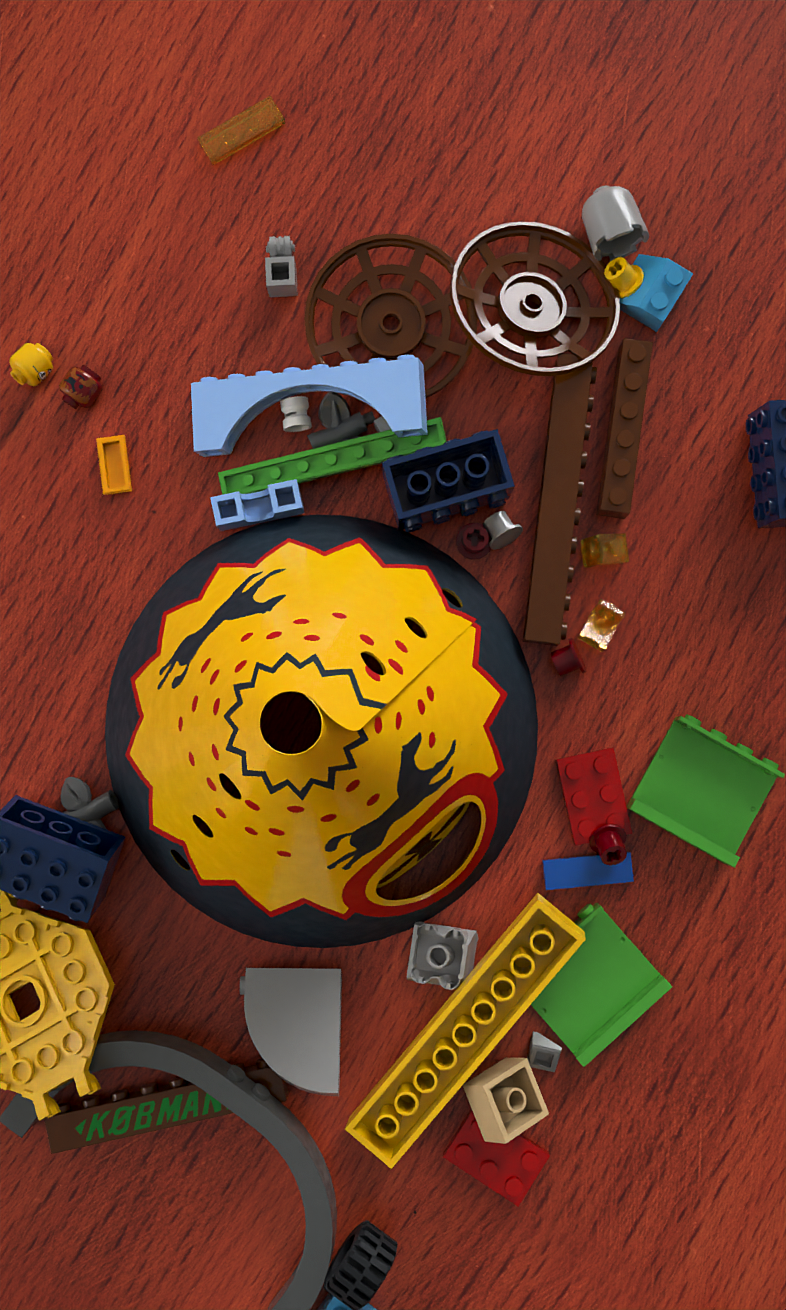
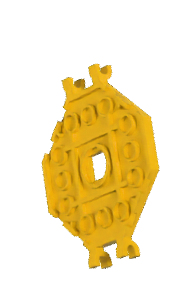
M0 890V909L2 911L0 912V1088L22 1094V1097L32 1100L36 1115L40 1121L46 1117L51 1118L61 1112L56 1101L48 1093L68 1081L74 1079L80 1097L87 1094L91 1095L101 1089L96 1077L89 1072V1067L115 984L89 929L19 907L16 904L17 898L10 893ZM31 982L40 999V1009L20 1021L9 994Z

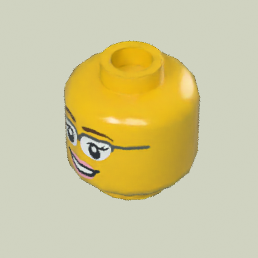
M25 343L9 360L12 368L10 374L21 385L26 383L30 386H37L52 372L53 357L41 344Z

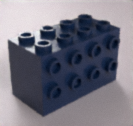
M770 400L750 413L746 420V433L750 435L748 459L752 463L753 468L750 484L751 490L755 492L753 516L757 521L758 528L786 527V400Z
M498 429L480 431L468 438L461 440L459 438L452 439L440 446L421 448L415 451V453L405 456H393L382 462L383 479L398 530L405 529L406 533L420 530L423 528L422 524L433 521L434 525L450 521V516L461 513L462 517L473 515L478 512L477 508L489 505V509L503 506L506 504L505 500L510 498L515 487Z
M15 795L0 810V890L12 894L17 899L39 904L46 910H54L65 914L72 920L88 923L106 897L126 837Z

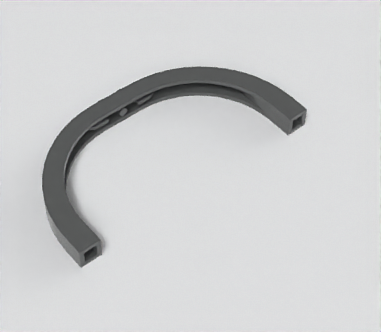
M116 1031L99 1035L89 1067L90 1073L113 1067L136 1066L153 1068L177 1075L215 1098L255 1128L278 1150L288 1164L300 1190L305 1211L306 1234L303 1255L299 1264L271 1301L268 1310H310L324 1284L333 1255L337 1234V1206L331 1175L324 1157L304 1125L286 1106L272 1096L264 1085L253 1082L240 1067L229 1064L221 1057L196 1043L174 1035L153 1031ZM74 1079L49 1092V1096L53 1098L60 1090L72 1083ZM19 1093L15 1095L0 1116V1122L21 1138L38 1119L33 1101L22 1097V1094Z

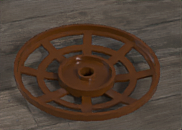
M520 221L491 227L478 234L465 246L459 254L452 271L450 299L455 318L462 331L471 343L485 356L516 372L535 376H556L582 369L604 352L615 334L620 314L618 290L604 275L605 263L602 260L598 261L594 257L592 249L583 241L554 226ZM506 237H529L528 252L511 253L497 259L487 245ZM540 240H549L563 246L576 254L581 261L569 270L556 260L539 254ZM478 251L487 266L479 275L473 290L460 285L459 278L465 264ZM513 263H526V272L518 273L512 277L503 268V266ZM538 265L553 270L561 278L554 282L550 278L539 274ZM591 269L601 284L607 301V307L590 308L587 293L578 280L587 270ZM492 274L503 285L498 296L482 292L485 282ZM571 286L580 307H567L566 298L563 293L567 287ZM458 296L473 301L476 316L485 331L476 335L470 328L461 312ZM525 302H535L538 305V309L529 308ZM482 304L496 307L502 321L491 326L485 316ZM564 318L580 319L578 329L571 338L559 329ZM607 318V326L603 337L591 353L577 344L586 333L590 319ZM511 329L515 333L524 336L525 348L512 344L500 335ZM550 335L560 344V346L552 349L537 350L536 338ZM494 340L505 349L525 356L526 365L500 355L488 347L486 343ZM567 351L581 359L577 363L554 368L538 367L537 358L554 357Z
M401 234L373 235L357 240L342 248L318 272L306 301L304 317L306 338L317 365H327L322 356L339 352L344 361L357 362L347 349L359 344H363L372 353L371 359H397L400 355H410L421 343L435 348L433 354L423 363L424 373L435 365L443 352L460 356L456 365L441 381L427 390L425 388V398L441 391L463 369L472 352L473 344L468 338L465 345L449 340L451 330L450 292L443 295L434 281L420 272V268L425 255L435 259L452 275L456 262L439 247L423 239ZM392 246L415 251L409 267L394 264L373 267L367 250ZM357 255L363 272L352 278L339 295L323 288L327 279L340 265ZM462 270L459 284L472 289ZM393 274L405 277L400 289H382L377 276ZM367 281L372 294L366 298L361 306L347 300L359 285ZM415 281L426 287L435 300L421 306L418 300L411 295ZM458 296V301L465 299L468 325L476 334L478 318L474 309V303L471 300ZM318 299L334 307L331 319L334 341L317 345L314 330L315 307ZM342 311L357 317L358 331L343 338L340 331ZM438 311L442 315L441 337L425 332V317ZM394 317L399 321V326L395 330H387L383 326L384 320Z

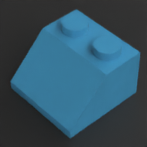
M639 254L632 265H638L643 270V282L635 293L625 298H619L620 310L655 332H658L693 276V273L668 258Z

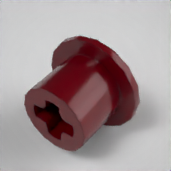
M469 523L458 531L456 546L464 557L471 560L480 559L490 552L489 543L492 539L482 524Z
M573 638L568 639L570 645L551 652L553 663L560 676L579 668L582 673L586 672L584 661Z
M604 825L596 829L589 837L591 849L599 853L604 864H619L627 856L624 846L627 835L619 825Z

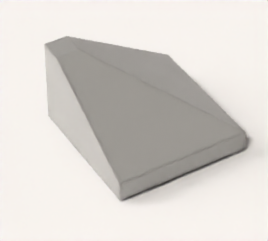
M533 1031L527 1056L530 1067L555 1072L562 1047L540 1033Z

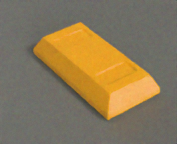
M125 435L96 438L103 495L131 492L132 486Z

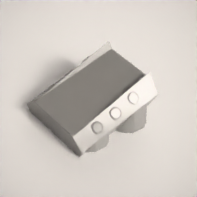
M415 922L407 980L421 984L441 985L444 989L449 990L458 988L474 968L476 946L479 939L477 931Z

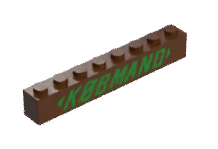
M263 1058L256 1060V1064L245 1067L244 1063L234 1064L240 1067L253 1082L264 1085L278 1101H287L289 1092L286 1081L280 1078ZM176 1077L169 1080V1084L158 1086L157 1083L143 1085L140 1087V1091L129 1093L128 1089H122L111 1093L109 1098L100 1099L99 1096H91L83 1099L82 1104L71 1106L70 1102L58 1104L61 1112L51 1118L46 1117L44 1120L51 1154L232 1114L233 1112L193 1083L181 1077Z

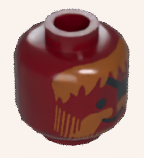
M82 365L80 368L76 366L70 368L59 384V389L64 394L62 400L74 409H77L79 405L83 408H90L102 392L103 388L100 383L102 378L85 365Z

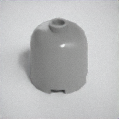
M601 186L584 203L582 220L593 255L598 261H601L602 257L609 256L610 261L618 257L624 258L637 251L635 245L641 242V240L643 242L648 241V229L634 197L626 188L620 186Z

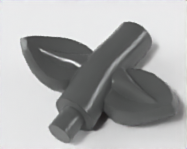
M328 392L322 399L318 410V417L322 425L327 429L311 433L307 437L313 449L360 437L358 436L359 434L367 431L366 426L374 423L376 419L372 411L364 415L358 412L351 416V410L346 400L336 392Z
M75 777L65 779L61 790V802L67 811L62 813L106 829L101 819L119 809V801L115 793L109 790L92 800V794L86 782Z

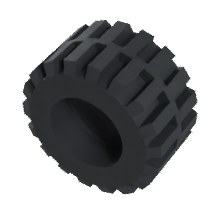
M368 1220L363 1221L349 1234L335 1255L325 1277L324 1289L352 1310L361 1309L375 1295L390 1271L397 1252V1242Z

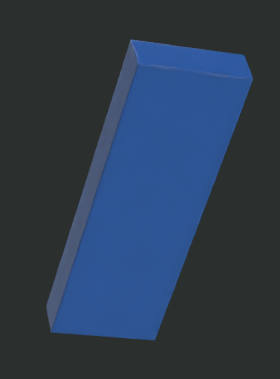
M627 852L626 858L616 865L604 864L599 854L542 860L545 890L634 882L631 852Z

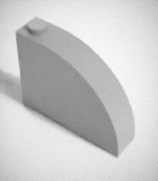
M246 968L245 976L240 977V995H244V1011L249 1034L263 1060L280 1078L298 1089L317 1095L339 1096L341 969Z

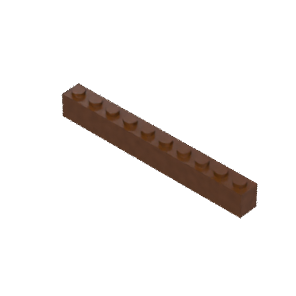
M562 353L557 356L555 367L568 366L581 361V359L572 354ZM593 362L580 370L564 375H556L553 378L522 642L558 646L560 640H565L567 623L563 622L564 611H569L571 595L566 594L567 582L572 583L574 565H569L570 554H575L577 547V537L573 536L574 525H579L581 512L580 508H576L577 497H582L584 480H580L579 477L580 468L585 469L587 452L583 451L584 440L588 441L590 434V423H586L587 412H592L594 395H589L590 384H595L597 367H592Z

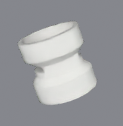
M295 396L280 401L281 411L285 415V419L282 421L284 431L299 432L312 427L311 418L307 415L309 408L307 397Z

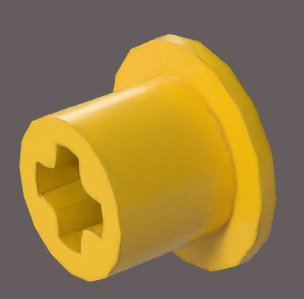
M623 257L610 261L604 271L606 279L618 290L619 298H625L635 293L641 286L644 278L643 270L638 265H630Z

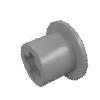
M505 511L492 514L483 523L484 528L492 539L489 546L493 550L507 546L517 539L523 531L521 525H514Z

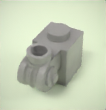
M290 236L269 237V242H267L266 253H269L270 257L265 258L266 287L269 297L298 296L297 268L294 256H292L293 252H295V244L290 240Z

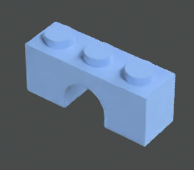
M297 479L270 484L267 489L256 493L241 494L238 491L210 497L215 523L220 531L305 513Z

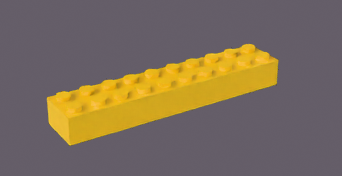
M537 893L349 1116L345 1130L392 1169L586 940L585 932Z

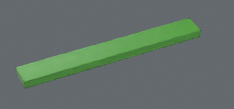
M438 417L427 420L428 435L398 437L390 429L218 472L222 495L238 491L241 494L256 493L267 489L270 484L297 479L298 484L381 464L388 458L397 455H409L421 448H433L443 445L447 440L442 418Z

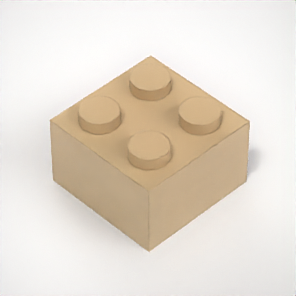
M506 1057L462 1085L485 1142L506 1144L549 1115L527 1058Z

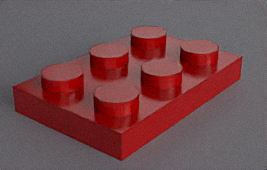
M614 747L555 759L575 846L589 843L591 834L604 825H619L624 829L626 835L633 834Z
M472 1108L443 1153V1158L518 1207L550 1157L548 1151L522 1134H519L506 1144L485 1142Z

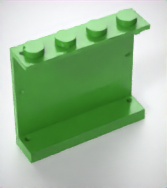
M688 714L685 717H675L629 800L627 809L724 864L735 868L740 859L739 856L735 855L776 778H784L785 774L777 770L779 767L777 763L764 757L761 761L752 756L753 750L740 743H737L736 746L726 741L727 736L715 729H711L709 732L700 727L702 723L700 720Z
M597 902L593 906L591 904L584 906L577 914L579 918L574 922L585 932L586 940L531 1004L571 1050L583 1067L672 988L671 984L653 967Z

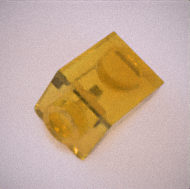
M626 533L598 534L581 540V553L585 568L629 562Z
M600 599L590 612L577 638L603 652L608 646L618 624L624 618L625 612L618 609L614 604Z

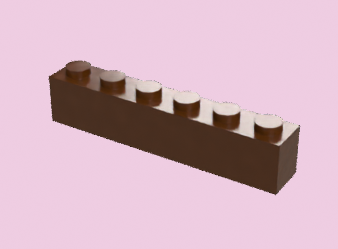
M624 338L618 348L596 515L625 519L630 514L653 342Z

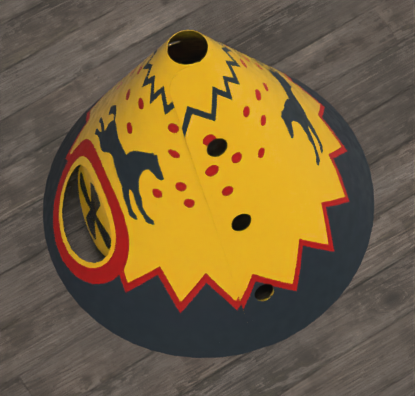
M316 514L294 516L260 523L238 531L210 545L187 561L166 580L149 600L133 624L118 657L106 707V755L113 792L118 798L121 815L135 843L150 865L175 892L213 920L242 934L294 947L334 948L382 940L413 928L415 922H424L434 917L458 900L483 876L497 859L512 835L527 800L537 756L538 718L530 670L511 625L487 590L453 558L427 541L406 533L404 530L399 531L396 527L377 521L343 515ZM442 590L451 593L459 601L461 608L449 602ZM405 619H410L417 623L425 632L426 638H421L412 632ZM361 653L373 656L380 663L383 675H379L368 668L361 658ZM284 692L304 694L316 706L321 717L322 727L318 740L308 750L297 754H285L273 749L264 739L260 728V718L265 705L273 697ZM221 773L225 774L234 783L241 794V799L234 798L224 789L219 777ZM470 802L478 805L481 811V826L478 838L465 862L451 877L434 889L413 898L387 900L378 896L376 888L392 882L428 855L450 833L464 815ZM193 815L200 817L209 826L213 837H208L197 827ZM172 849L177 851L186 860L190 870L183 868L175 860L171 853Z

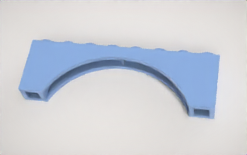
M400 355L397 357V360L386 361L384 358H372L368 360V363L357 364L355 361L341 362L340 366L337 367L318 364L313 365L310 370L291 367L285 368L283 373L273 374L272 371H258L255 373L256 376L245 377L243 374L228 375V379L220 380L216 377H203L200 379L201 382L191 383L194 452L203 457L229 455L232 453L237 440L248 424L266 408L287 397L317 391L341 393L367 403L384 417L398 437L428 435L424 365L414 355Z

